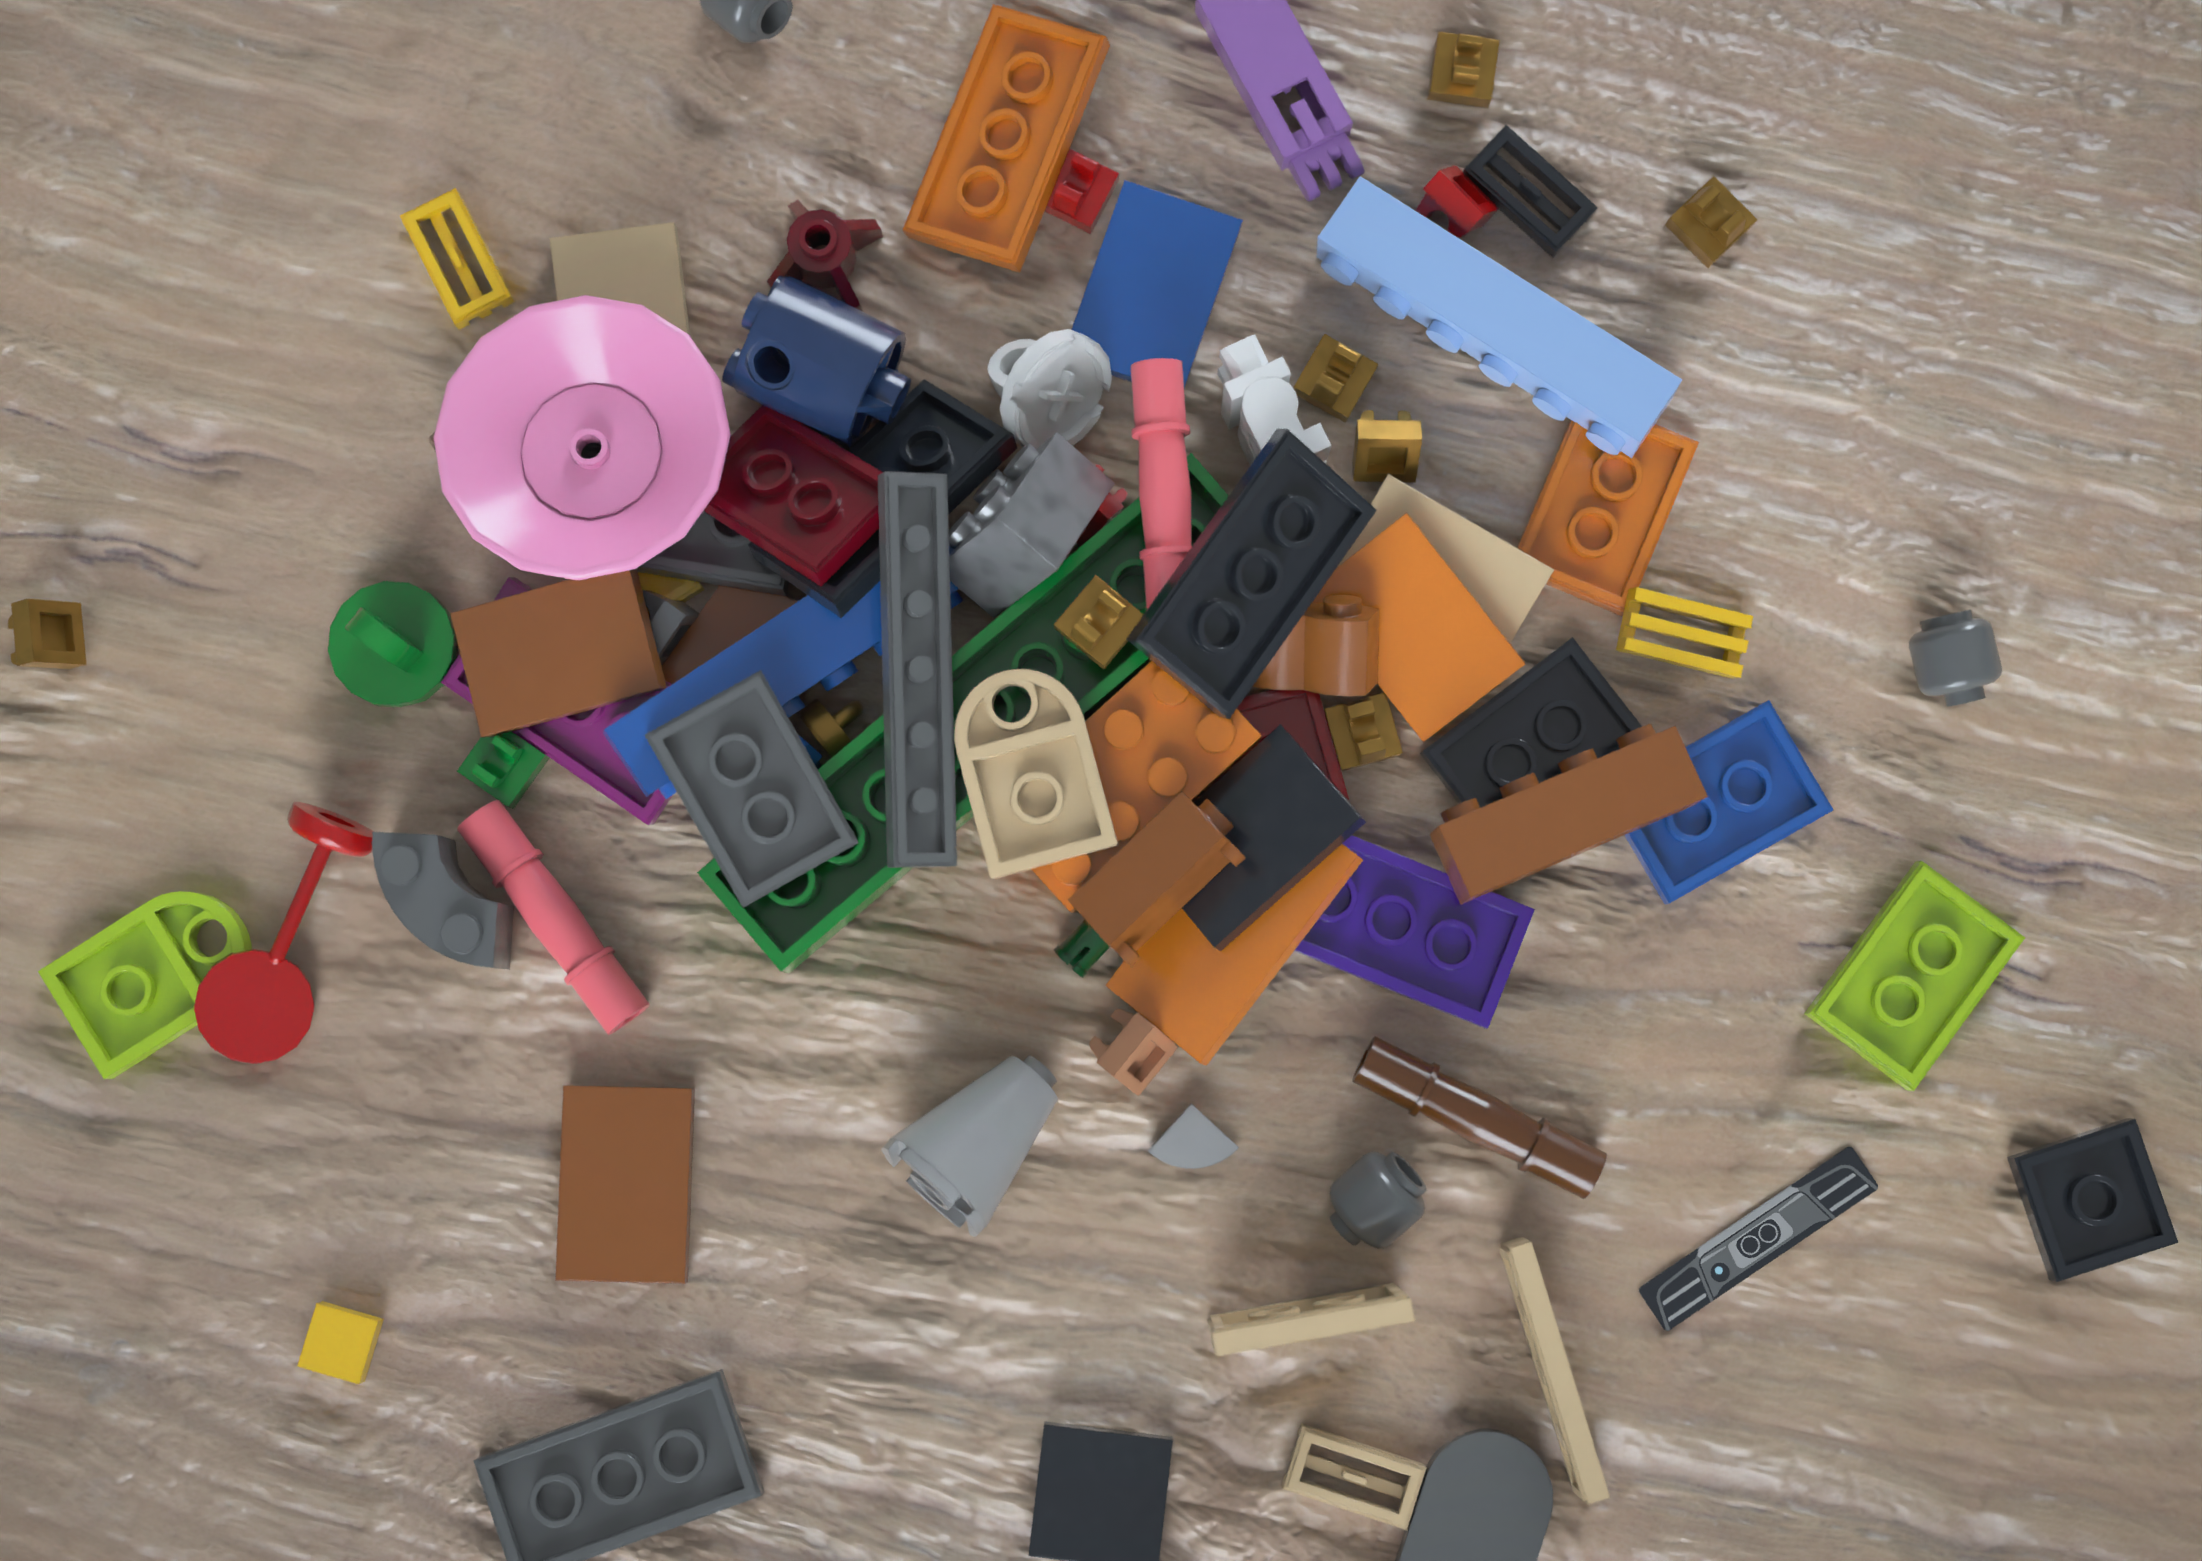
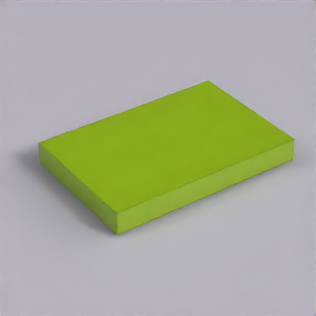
M1917 861L1909 869L1804 1014L1905 1090L1914 1091L2025 937L1926 863Z

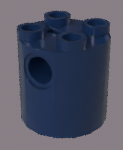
M782 275L775 280L768 296L757 292L750 301L742 319V327L749 330L743 348H737L731 355L722 376V382L735 388L736 392L803 423L812 430L848 448H851L862 438L874 418L888 425L891 424L899 413L911 385V378L898 371L906 342L904 332L791 276L786 278Z

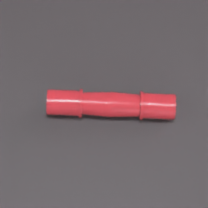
M1170 358L1147 359L1131 365L1135 426L1132 429V438L1138 440L1139 499L1146 548L1140 551V560L1144 564L1146 609L1149 608L1192 548L1191 487L1184 437L1190 434V426L1186 424L1182 361Z
M500 800L492 801L481 807L458 826L457 830L493 878L492 884L495 888L503 887L533 934L566 972L565 983L568 986L572 985L608 1035L627 1025L650 1006V1003L613 955L615 950L612 946L604 948L574 900L540 861L544 856L542 851L535 849Z

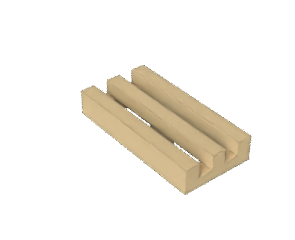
M1301 1423L1297 1434L1296 1446L1293 1448L1289 1460L1290 1465L1281 1485L1282 1488L1407 1530L1427 1467L1423 1463ZM1311 1443L1408 1475L1407 1483L1403 1485L1310 1454ZM1306 1467L1401 1499L1399 1508L1395 1510L1302 1479L1303 1468Z

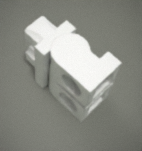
M1251 335L1220 350L1219 357L1223 365L1218 368V376L1224 386L1221 415L1228 429L1239 425L1238 438L1240 446L1249 464L1253 463L1276 429H1288L1323 462L1327 463L1326 460L1330 453L1331 444L1321 423L1305 430L1303 429L1297 417L1298 398L1295 390L1289 384L1291 372L1283 356L1268 362L1255 335Z

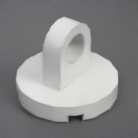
M1070 329L1050 332L1037 341L1019 339L1009 342L993 354L988 364L989 377L996 393L1001 397L1000 413L1003 428L1013 433L1016 443L1024 447L1030 443L1036 449L1056 432L1071 445L1082 440L1097 423L1104 408L1098 402L1102 396L1103 389L1109 392L1112 380L1109 357L1099 343Z

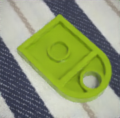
M186 891L170 892L144 903L40 969L38 973L103 1079H114L197 1026L194 1005L199 984L213 965L232 953L252 950V943L243 920L223 901L201 893ZM216 920L224 926L227 932V942L219 954L209 957L200 950L197 943V935L205 923Z

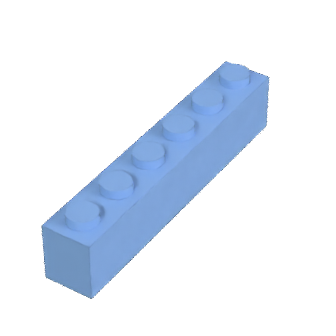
M1361 176L1317 238V258L1322 261L1320 265L1330 277L1347 286H1351L1353 282H1356L1374 294V302L1386 313L1398 319H1404L1406 315L1427 328L1426 334L1435 344L1452 353H1457L1461 349L1480 361V370L1491 380L1506 387H1510L1512 383L1516 384L1534 396L1532 402L1539 410L1553 419L1563 421L1567 417L1588 430L1586 432L1588 440L1609 454L1618 455L1621 451L1632 458L1674 397L1682 382L1681 378Z

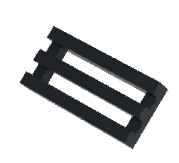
M1507 125L1498 132L1463 170V173L1503 214L1552 258L1598 209L1590 199ZM1504 148L1575 212L1573 217L1569 219L1536 186L1518 173L1497 153ZM1488 166L1558 230L1557 234L1491 176L1484 167Z

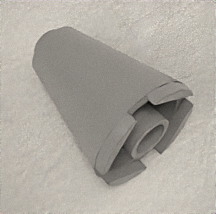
M1029 1055L1024 1061H1021L1014 1056H1010L891 1137L881 1151L893 1167L901 1159L906 1162L913 1170L906 1182L933 1208L958 1228L967 1222L969 1234L976 1237L987 1227L1055 1106L1058 1097L1052 1087L1057 1080L1036 1058Z

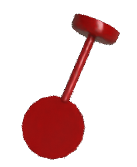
M303 802L293 803L287 818L289 826L295 833L317 845L270 952L253 949L232 953L213 965L199 984L194 1011L198 1030L212 1049L230 1060L257 1064L277 1060L299 1045L310 1029L315 1004L310 982L298 965L285 957L332 850L354 857L369 855L372 853V832L374 831L368 827L318 806Z

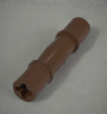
M1376 1036L1372 1038L1356 1068L1352 1079L1353 1083L1407 1109L1408 1114L1413 1117L1421 1113L1464 1139L1518 1162L1517 1169L1524 1173L1529 1171L1582 1199H1585L1590 1194L1601 1175L1607 1153L1550 1125V1121L1545 1118L1538 1122L1493 1095L1439 1072L1440 1065L1435 1062L1430 1064Z

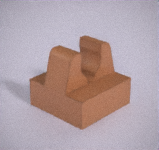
M1116 1009L1111 1017L1122 1026L1123 1030L1110 1045L1105 1044L1094 1036L1089 1042V1046L1098 1059L1096 1063L1139 1097L1179 1046L1138 1012L1133 1014L1123 1009Z

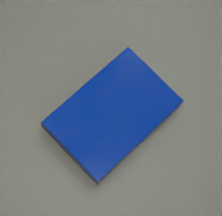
M1124 180L1072 327L1073 331L1081 333L1099 343L1109 357L1112 376L1132 382L1131 365L1133 363L1156 358L1177 359L1182 361L1185 389L1243 220Z
M1768 700L1685 747L1708 795L1707 798L1692 807L1628 833L1625 837L1663 903L1670 904L1834 809L1771 702Z

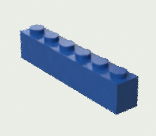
M880 581L842 618L807 595L605 728L603 735L644 795L647 797L659 789L664 798L667 799L677 792L647 741L645 734L760 670L763 672L789 718L805 707V704L799 697L800 694L818 682L828 692L859 671L852 660L872 646L879 657L882 656ZM950 581V608L952 609L964 600L957 591L959 588Z

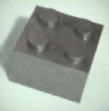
M1057 432L1037 449L1030 443L1026 444L1005 468L1004 473L1006 475L998 469L994 471L973 496V499L980 504L972 515L967 511L949 530L950 581L993 618L1058 570L1115 484Z

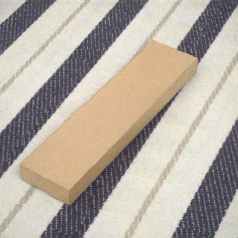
M1523 1237L1500 1243L1499 1251L1573 1492L1587 1504L1608 1499L1610 1495L1532 1242Z

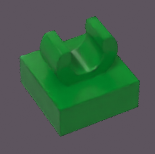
M511 731L493 737H480L457 772L497 800H500L507 807L514 809L550 757Z

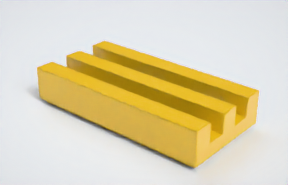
M456 188L400 215L454 325L459 330L471 325L469 321L478 316L483 319L493 314L491 310L500 305L505 308L515 303L461 194ZM452 208L493 291L483 295L442 214L443 211ZM429 218L471 299V302L463 306L460 305L420 225L421 222Z
M1639 587L1629 588L1616 651L1731 679L1741 678L1744 665L1739 664L1740 655L1746 653L1748 640H1744L1746 629H1751L1754 616ZM1642 605L1729 627L1728 634L1723 635L1639 614L1640 607ZM1636 628L1724 649L1723 659L1719 660L1634 639Z

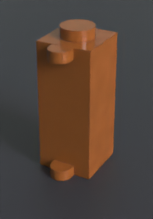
M1181 791L1075 892L1068 901L1108 946L1114 949L1132 967L1141 958L1136 951L1230 861L1237 867L1245 859V856L1225 836L1234 828L1229 820L1208 799L1197 807Z

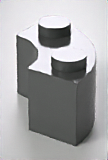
M372 832V851L377 878L387 902L402 924L417 939L446 957L474 966L510 970L514 906L491 901L469 884L458 865L455 840L431 834Z

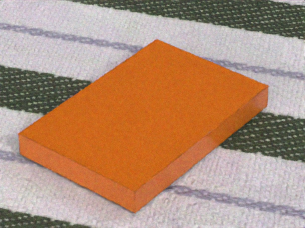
M1570 419L1516 548L1554 569L1546 585L1623 617L1628 589L1639 587L1699 442L1655 424L1632 458L1621 451L1618 455H1612L1591 443L1586 437L1588 430Z
M1407 512L1340 564L1313 600V603L1321 604L1323 603V598L1330 595H1353L1362 599L1363 606L1379 609L1377 684L1423 742L1525 665L1522 657Z

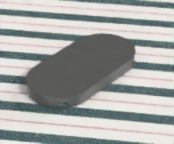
M1489 1428L1465 1432L1464 1435L1457 1436L1451 1442L1448 1441L1437 1449L1426 1466L1427 1468L1408 1528L1404 1532L1395 1561H1537L1553 1509L1552 1483L1548 1471L1538 1455L1526 1443L1514 1435Z

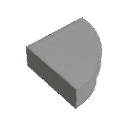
M1190 1104L1150 1147L1148 1152L1169 1165L1195 1169L1217 1164L1232 1155L1239 1147L1194 1105Z

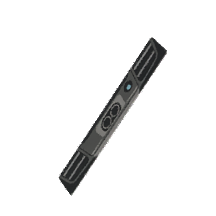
M1847 1147L1639 1288V1293L1663 1329L1669 1331L1878 1189V1184L1852 1147Z

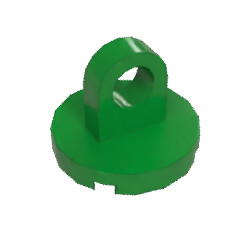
M382 581L361 588L341 605L330 626L328 654L335 675L350 693L376 706L394 708L426 701L444 686L441 682L457 659L458 646L456 645L457 639L451 615L434 595L411 583Z

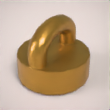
M816 699L800 711L801 715L799 718L832 758L851 742L843 729L857 719L864 709L860 701H852L831 716L821 702Z

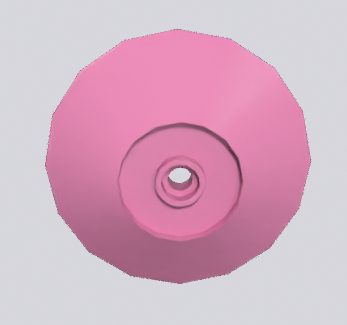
M584 295L529 306L482 336L446 385L433 439L442 493L475 541L520 570L572 580H583L636 569L684 538L719 489L731 434L721 381L689 334L643 305ZM589 443H599L601 445V450L596 457L591 459L581 457L583 448Z

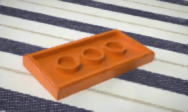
M993 4L902 229L906 236L916 241L1020 273L1110 48L1107 37Z
M1341 844L1222 951L1212 946L1181 908L1136 951L1141 958L1132 967L1123 961L1105 986L1195 1060L1207 1066L1359 867L1363 859Z

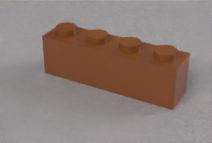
M1652 724L1642 726L1617 738L1616 742L1620 749L1597 758L1594 749H1588L1558 763L1557 765L1562 774L1539 783L1535 773H1532L1500 787L1499 790L1503 799L1480 808L1477 799L1473 798L1441 812L1444 824L1439 825L1429 835L1460 904L1476 899L1692 807L1707 798L1708 795L1676 726L1657 734Z

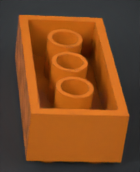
M1153 661L1147 664L1085 721L1118 846L1031 869L1069 912L1072 913L1076 909L1068 899L1181 791L1194 802L1236 765L1252 748L1260 743L1261 734L1237 709L1230 719L1219 717Z

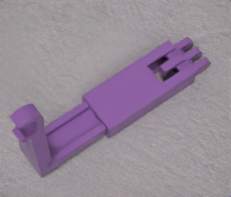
M1196 0L1195 13L1280 170L1289 168L1305 199L1310 202L1320 196L1318 184L1311 174L1318 170L1330 191L1342 185L1341 176L1334 164V161L1340 159L1351 179L1364 174L1362 162L1348 138L1353 122L1287 1ZM1295 86L1301 100L1291 104L1289 112L1292 118L1296 117L1302 129L1291 133L1272 97L1283 91L1287 94L1291 92V87Z

